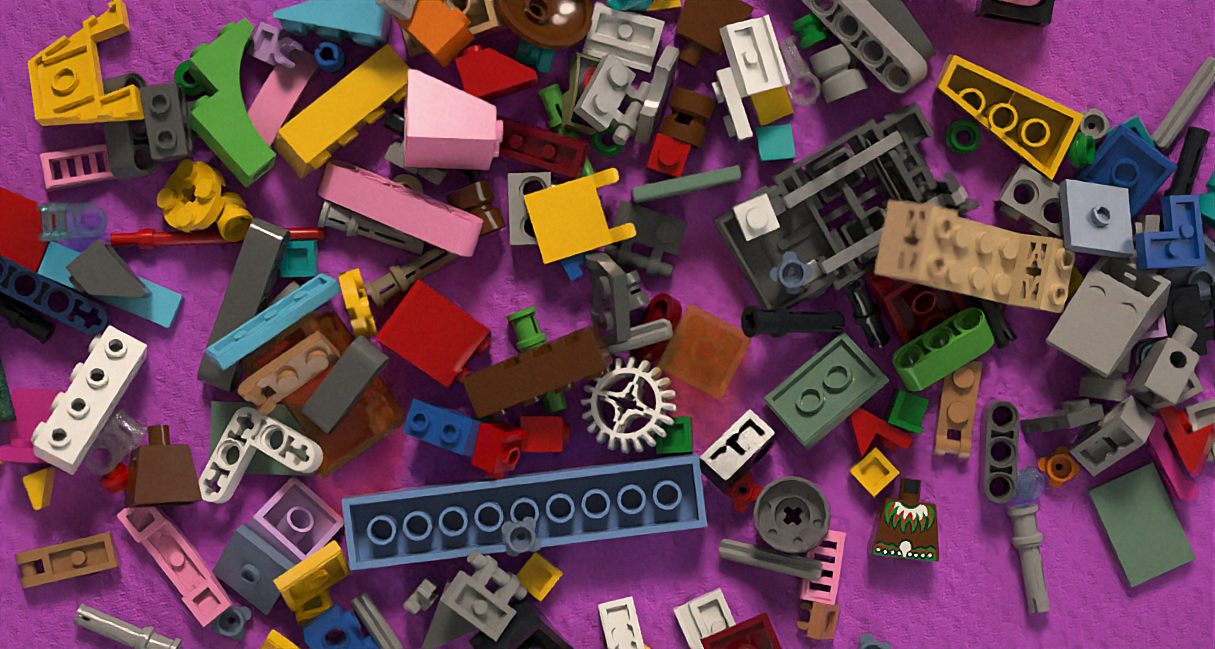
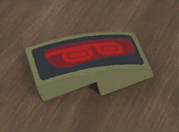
M578 52L569 58L570 90L562 95V127L588 135L596 133L597 130L573 110L601 59Z

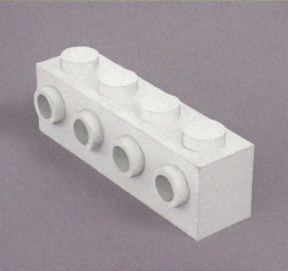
M110 325L103 335L98 333L94 337L88 349V352L91 353L85 364L79 362L76 365L69 379L72 382L66 393L60 392L57 395L50 409L53 414L47 423L42 421L37 426L31 438V441L34 442L35 456L71 475H74L147 358L146 344Z

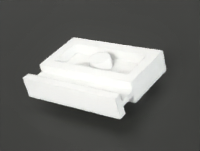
M596 2L591 19L593 20L592 25L587 33L582 53L597 58H602L611 53L625 66L650 73L665 21L627 10H614L607 4Z
M769 15L727 25L719 29L741 98L790 84Z
M731 67L719 70L716 73L717 82L712 83V87L718 104L725 102L729 114L723 117L729 137L736 136L738 143L751 139L753 134Z
M720 588L673 608L690 649H704L700 639L736 624Z

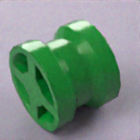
M810 13L790 24L792 30L797 32L800 37L799 46L801 50L808 49L834 36L833 32L814 13Z

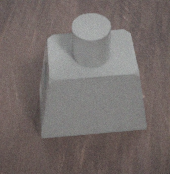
M1179 325L1172 338L1168 337L1156 342L1127 386L1126 393L1154 410L1175 405L1200 357L1197 353L1190 350L1198 335L1193 330Z

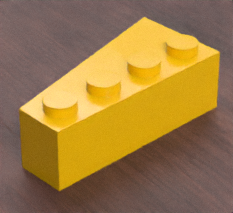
M386 44L277 131L274 148L301 179L304 178L314 168L317 169L323 165L340 146L345 147L359 135L358 131L367 123L372 125L386 113L384 108L395 101L398 104L405 99L408 70L411 69L389 44Z
M952 54L948 55L934 85L938 91L1041 175L1050 180H1053L1084 117L1083 114Z

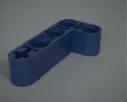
M0 255V262L3 265V272L0 275L1 292L89 335L97 334L105 328L108 318L102 306ZM22 275L31 276L36 282V289L29 296H22L15 289V282ZM60 291L68 296L69 306L65 311L57 313L49 308L48 298L52 293ZM75 299L83 301L79 309L85 312H90L92 308L98 310L97 317L101 319L99 326L93 324L90 329L83 326L85 320L75 315L73 322L66 319L74 308Z

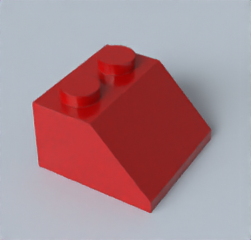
M481 45L472 46L460 51L462 57L455 58L465 92L485 102L539 86L534 70L491 48L482 50Z

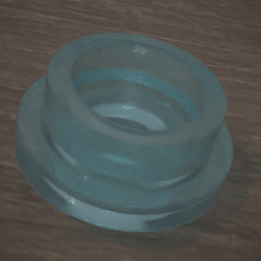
M1026 466L1021 471H1018L1015 492L1017 499L1022 501L1036 500L1044 488L1045 479L1043 474L1039 473L1032 466Z

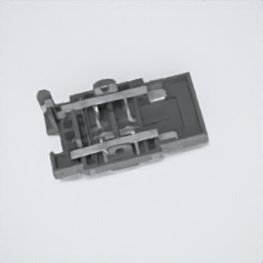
M913 102L904 108L901 106L883 116L884 120L877 124L874 119L866 121L863 126L854 128L787 167L782 173L770 177L773 182L772 185L768 187L765 185L747 196L749 199L743 202L764 193L767 194L780 225L779 228L746 241L732 208L712 219L762 309L782 306L789 310L805 300L809 302L826 292L825 288L830 285L837 291L848 282L856 280L874 269L877 259L858 269L853 259L855 258L858 264H865L878 256L889 200L934 205L958 212L957 216H963L980 206L977 199L967 198L968 194L963 185H959L952 171H948L936 179L933 177L916 144L925 138H930L934 135V132L917 102ZM847 140V142H848L849 146L851 147V149H852V151H853V153H854L855 156H853V154H852V152L850 151V149L848 148V146H845V147H844V145H839V144H841V143H843V142H845V141ZM862 167L868 180L877 177L880 184L856 197L851 189L863 183L865 175L860 168ZM883 190L886 192L888 198L881 201L884 208L875 206L864 211L861 203ZM817 194L824 204L831 202L841 195L847 204L821 218L818 210L822 209L823 205ZM851 210L855 218L839 227V232L848 245V248H846L837 230L833 229L829 232L825 224ZM788 251L796 253L797 259L803 264L811 265L813 270L812 276L806 278L805 282L800 286V291L796 294L787 293L784 285L780 282H774L770 278V270L780 264L782 255ZM790 269L788 275L793 276L794 270Z

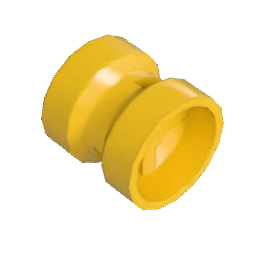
M222 193L221 196L225 197L224 206L214 222L217 224L218 230L225 240L230 242L243 240L254 219L250 212L246 210V205L238 193Z

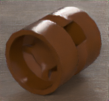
M675 87L669 103L672 114L665 116L660 134L690 143L691 148L702 150L708 133L705 123L712 121L718 101L691 90ZM684 118L692 120L689 126L683 124Z
M488 179L468 185L445 196L449 205L473 214L484 221L478 238L506 226L499 207L492 206V201L495 197Z

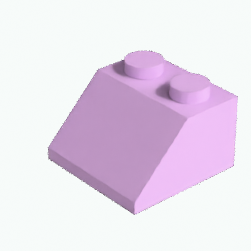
M293 475L252 517L246 526L297 565L323 548L344 525V519Z

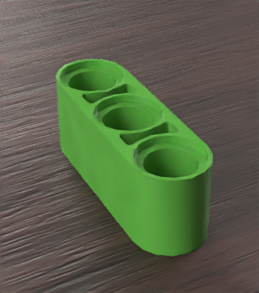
M974 307L966 308L900 347L894 353L892 362L904 387L909 391H920L988 351L994 344V337L983 311Z

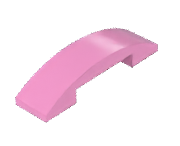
M294 49L290 53L289 59L295 63L294 68H288L278 63V66L269 75L247 113L258 134L270 148L276 140L277 131L284 126L303 91L306 92L320 68L315 56L303 49L302 51ZM222 163L221 166L228 169V167L224 163Z
M160 507L127 508L116 515L137 543H142L180 591L183 595V602L203 627L232 605L231 600L208 565Z

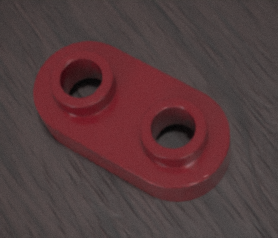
M666 293L658 294L648 304L637 326L664 318L671 322L674 332L682 315V305L679 300ZM670 339L632 349L630 352L635 358L641 361L647 360L651 363L662 355Z

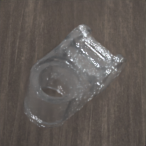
M118 405L114 409L84 457L87 468L95 474L103 475L111 472L143 440L148 432V426L144 423L140 425L125 413L126 408L122 405ZM98 448H105L110 451V454L105 460L96 461L91 458L92 452Z

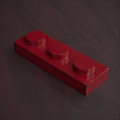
M496 114V120L503 121L502 142H499V155L575 179L582 177L590 143Z

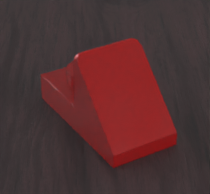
M1173 405L1158 409L1189 474L1193 478L1200 476L1215 440V424H1209L1188 434L1187 431L1193 429L1184 410L1177 411Z
M860 407L847 417L855 449L860 457L864 456L875 434L880 435L877 440L878 443L894 452L898 446L908 450L914 437Z

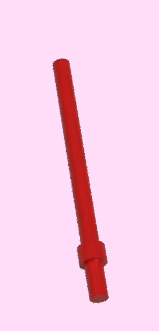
M325 227L285 228L291 231L290 241H326ZM154 228L139 229V232L111 233L110 244L111 247L139 246L140 250H155L156 246L243 244L244 239L237 242L227 241L221 236L219 230H201L186 233L183 231L155 232Z

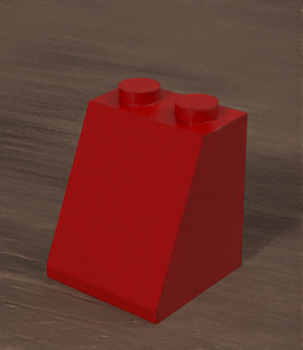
M417 279L375 337L447 388L453 382L458 386L461 384V379L467 376L471 370L466 365L474 353L480 357L492 341L487 336L491 331L490 328L420 279Z

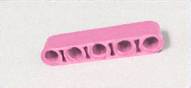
M337 159L327 160L318 190L319 196L462 256L473 255L484 222L473 214Z

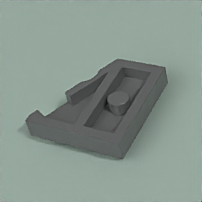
M1078 397L1060 402L1061 409L1020 421L1024 434H1028L1041 429L1042 432L1070 429L1105 419L1101 404L1090 403L1089 399L1081 400Z

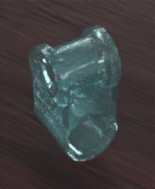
M48 202L36 204V210L40 211L41 233L38 235L39 241H63L71 238L96 237L107 228V215L96 203ZM93 210L100 215V222L94 228H85L81 225V216L86 211ZM52 214L55 215V229H53Z

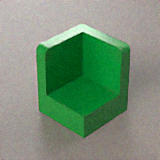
M894 388L883 421L922 434L923 427H920L929 400Z

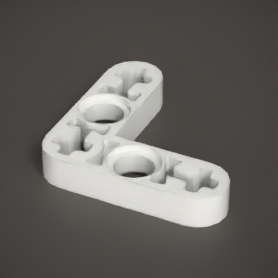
M242 407L231 418L198 483L202 499L217 504L227 502L234 494L257 449L287 467L303 473H312L319 468L323 460V452L317 443L268 414L261 415L254 408ZM247 418H250L252 423H254L252 430L248 429V426L245 424ZM280 430L283 433L284 441L280 448L274 450L270 445V438L275 431ZM237 435L247 439V442L236 440ZM232 446H237L240 451L239 459L235 464L230 465L226 460L227 451ZM296 448L306 451V454L310 456L309 460L304 462L300 456L291 453L292 449ZM219 469L230 471L229 476L224 475L225 473L219 471ZM214 481H217L218 486L221 487L218 493L211 487Z

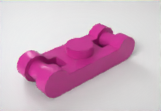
M1152 416L1156 422L1144 445L1171 496L1184 501H1191L1198 495V486L1195 482L1187 480L1178 465L1182 462L1180 454L1173 444H1167L1163 436L1166 429L1164 421L1159 417Z

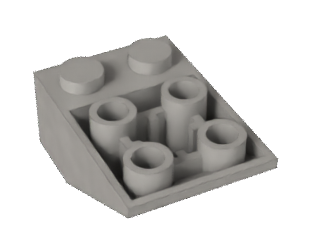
M1103 255L1086 275L1047 337L1046 343L1108 378L1165 310L1171 281L1150 270H1139L1138 263L1130 259Z

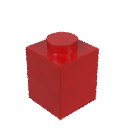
M657 133L645 170L672 179L680 178L691 144Z
M520 415V428L529 432L528 439L521 440L520 452H563V444H570V423H563V415Z

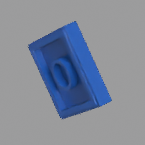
M1120 122L1095 151L1093 163L1086 164L1075 175V179L1077 181L1128 188L1132 220L1177 169V164Z

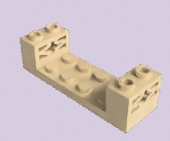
M888 201L874 274L1020 308L1063 314L1065 301L1068 296L1072 266L1075 260V251L1065 250L1064 240L1020 234L957 217L958 212L934 205Z

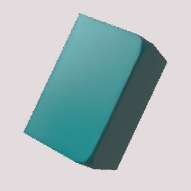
M791 124L755 127L759 163L793 160L796 158Z

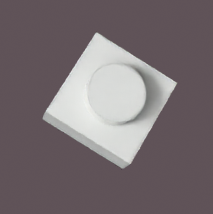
M765 193L732 207L746 241L780 227L768 196Z

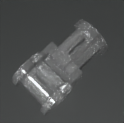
M793 35L777 43L790 84H787L789 99L794 105L807 108L818 100L821 86L817 77L811 74L805 60L803 61L795 45L797 39ZM803 82L805 86H813L810 91V98H805L803 94L798 96L795 94L798 91V83Z

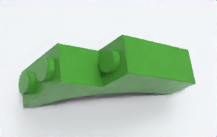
M244 18L237 24L231 22L223 27L217 35L218 38L209 45L205 42L195 48L190 54L188 73L210 96L209 98L205 95L193 104L189 125L247 188L274 167L276 154L253 126L241 95L240 65L246 50L252 42L255 29Z

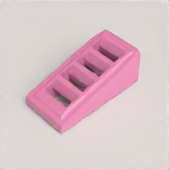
M106 144L40 154L46 192L117 179L109 167ZM102 153L106 172L99 173L95 154ZM88 156L91 174L84 175L81 157ZM74 159L77 177H70L67 160ZM52 163H60L62 179L55 180Z
M828 531L824 540L836 542L835 549L817 546L805 553V558L814 559V554L816 553L833 556L832 563L821 561L823 570L830 571V577L821 576L818 581L801 578L798 591L800 599L835 605L846 536L845 532ZM810 582L828 585L827 591L810 589Z

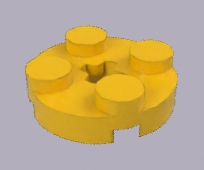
M190 159L183 160L178 165L177 170L170 176L165 187L157 195V205L162 208L163 216L168 224L186 233H192L190 230L196 228L200 230L208 228L217 219L224 206L225 197L221 196V185L225 186L224 177L219 170L204 162H194ZM194 193L196 199L194 202H191L190 198Z
M359 268L339 273L341 290L356 339L360 335L367 339L377 336V328L371 314L369 298Z

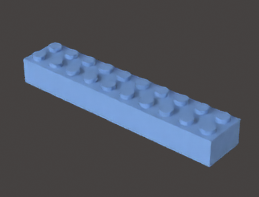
M697 453L505 476L503 479L485 478L347 495L341 499L350 571L469 556L474 550L481 554L506 552L508 544L506 536L501 532L502 525L507 521L513 523L523 521L525 517H532L536 521L535 533L536 537L541 541L540 547L707 527L700 462ZM523 533L518 534L519 540L525 538Z

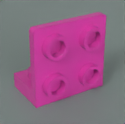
M20 387L12 389L9 444L0 446V461L50 464L34 455V442L31 441V438L37 426L42 421L47 423L53 414L50 409L57 395L60 392L66 393L67 390Z

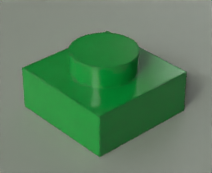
M670 417L674 420L672 426L664 422L662 423L660 428L666 431L667 436L663 438L656 433V454L694 453L692 417Z

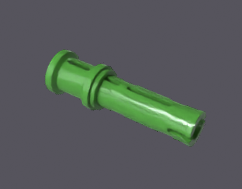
M535 305L505 316L507 321L512 322L519 341L516 346L521 352L547 343V335L541 332L535 316L537 311ZM554 390L541 394L547 414L568 407L562 392L555 394Z

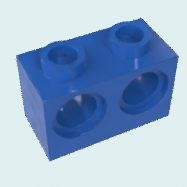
M413 399L402 433L460 455L473 457L480 423L487 422L432 402Z
M338 603L302 627L305 643L310 649H380L370 635L365 638L359 631L361 624L351 610L344 612ZM333 629L342 630V633L335 637L326 635Z

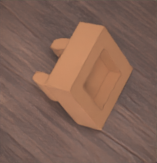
M801 603L800 608L809 610L811 616L809 622L797 621V627L802 630H808L807 637L817 640L834 639L841 604Z

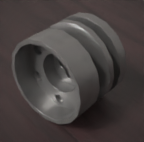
M795 476L778 478L766 485L757 497L753 512L755 526L763 540L776 550L793 555L807 553L819 546L828 534L831 523L830 507L820 488L807 479ZM791 508L793 511L801 509L803 511L799 516L802 520L799 525L793 522L789 525L785 523L788 519L786 514L788 509Z

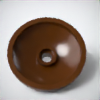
M494 0L503 21L515 34L523 40L545 49L561 50L578 44L590 30L593 21L591 20L593 15L591 0Z

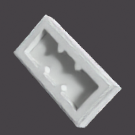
M632 596L598 605L608 649H645Z

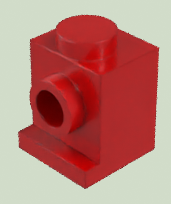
M504 421L480 423L471 464L483 469L484 474L488 477L496 479L505 478L507 471L515 470V466L520 458L521 440L528 439L529 432Z

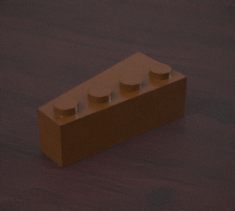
M598 322L471 373L461 380L477 418L488 415L491 421L510 413L508 410L510 406L521 403L522 407H526L542 400L541 394L554 390L555 394L574 387V381L587 377L588 381L605 375L608 373L607 368L614 361Z

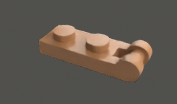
M317 330L245 379L239 385L238 393L244 400L252 401L253 407L258 413L267 415L274 410L279 401L337 363L340 359L339 351ZM267 385L270 386L266 390L262 391V389L265 388Z
M970 361L942 378L932 445L933 455L944 456L945 453L956 454L959 459H969L982 362ZM948 429L959 430L958 440L947 439Z
M112 531L14 554L16 564H20L23 577L20 578L22 589L120 566ZM42 559L45 572L37 573L35 560Z

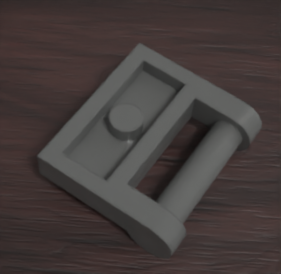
M601 251L588 253L585 257L586 267L590 269L593 297V308L590 310L591 322H598L617 342L631 339L626 273L606 253Z

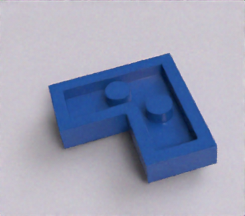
M1171 195L1162 197L1164 232L1135 234L1139 270L1206 266L1199 195Z

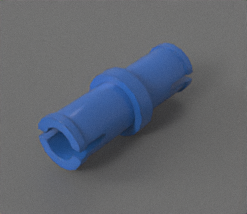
M330 42L318 45L320 48L315 50L318 66L326 72H341V68L346 65L344 51L338 45ZM328 55H329V56L334 55L333 57H334L335 59H334L333 61H332V60H329V61H328L327 56H328Z

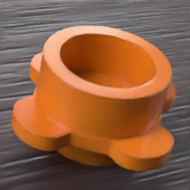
M1064 446L1056 447L1054 453L1048 457H1041L1038 460V468L1046 473L1049 478V485L1054 488L1061 487L1063 482L1078 476L1080 472L1079 465L1069 456V449ZM1058 463L1062 465L1060 470L1056 469Z

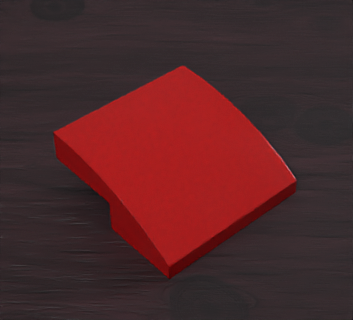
M0 187V255L36 272L61 212Z

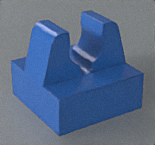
M591 250L558 260L570 283L584 275L579 265L586 262L585 256L591 253Z

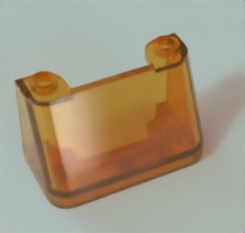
M323 306L304 315L241 361L246 367L245 373L249 377L317 330L339 351L340 357L353 343L355 338L339 315L329 306ZM334 365L282 399V402L306 437L320 446L323 452V460L319 468L314 472L319 474L322 479L405 424L406 415L403 408L380 375L377 376L344 421L330 435L325 434L301 413V410Z

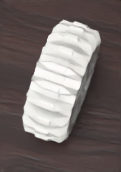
M629 357L627 368H625L623 361L617 358L614 362L615 370H612L609 366L607 368L608 373L605 376L593 379L597 382L595 388L585 385L584 390L592 394L591 399H582L581 404L591 407V410L582 413V418L584 420H594L588 425L587 430L590 433L600 430L596 437L598 443L602 444L609 439L608 449L615 451L621 442V451L625 454L629 453L631 443H633L635 450L640 453L644 449L643 440H646L651 447L656 446V440L652 435L657 433L663 438L667 436L666 431L660 427L663 422L670 426L674 424V420L666 416V412H676L677 406L666 401L675 398L676 392L674 390L664 391L671 384V380L668 377L659 379L662 374V370L659 367H655L649 372V361L643 360L637 369V360L634 357ZM626 378H634L633 382H629L622 392L608 391L616 382ZM645 381L654 390L656 397L655 410L643 403L642 398L645 390L642 387ZM615 399L622 402H630L632 400L644 411L637 409H628L626 411ZM603 401L610 403L615 408L613 421L616 423L613 430L605 421ZM635 419H650L649 423L642 429L633 433H624L625 429L629 428Z

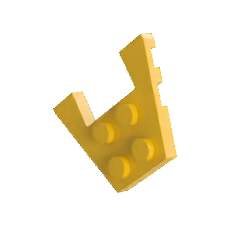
M113 0L108 4L110 9L98 18L92 15L82 22L83 28L69 38L65 35L27 61L35 120L42 126L140 120L145 118L141 93L134 84L104 95L97 43L130 31L127 8L122 0Z

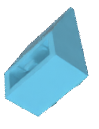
M309 0L274 11L273 18L289 34L307 36L308 31L317 32L321 39L342 43L343 37L353 39L352 41L356 42L357 46L377 49L378 44H387L392 16L388 11L375 4L376 0Z

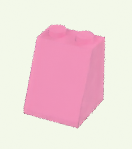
M408 70L404 101V167L490 170L492 157L498 158L499 142H502L503 121L496 120V106L422 72Z

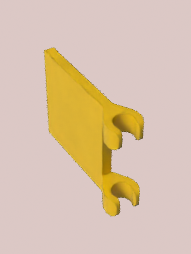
M610 168L523 195L544 264L626 240L636 235L633 223L608 229L596 188L614 184L619 180L616 168Z

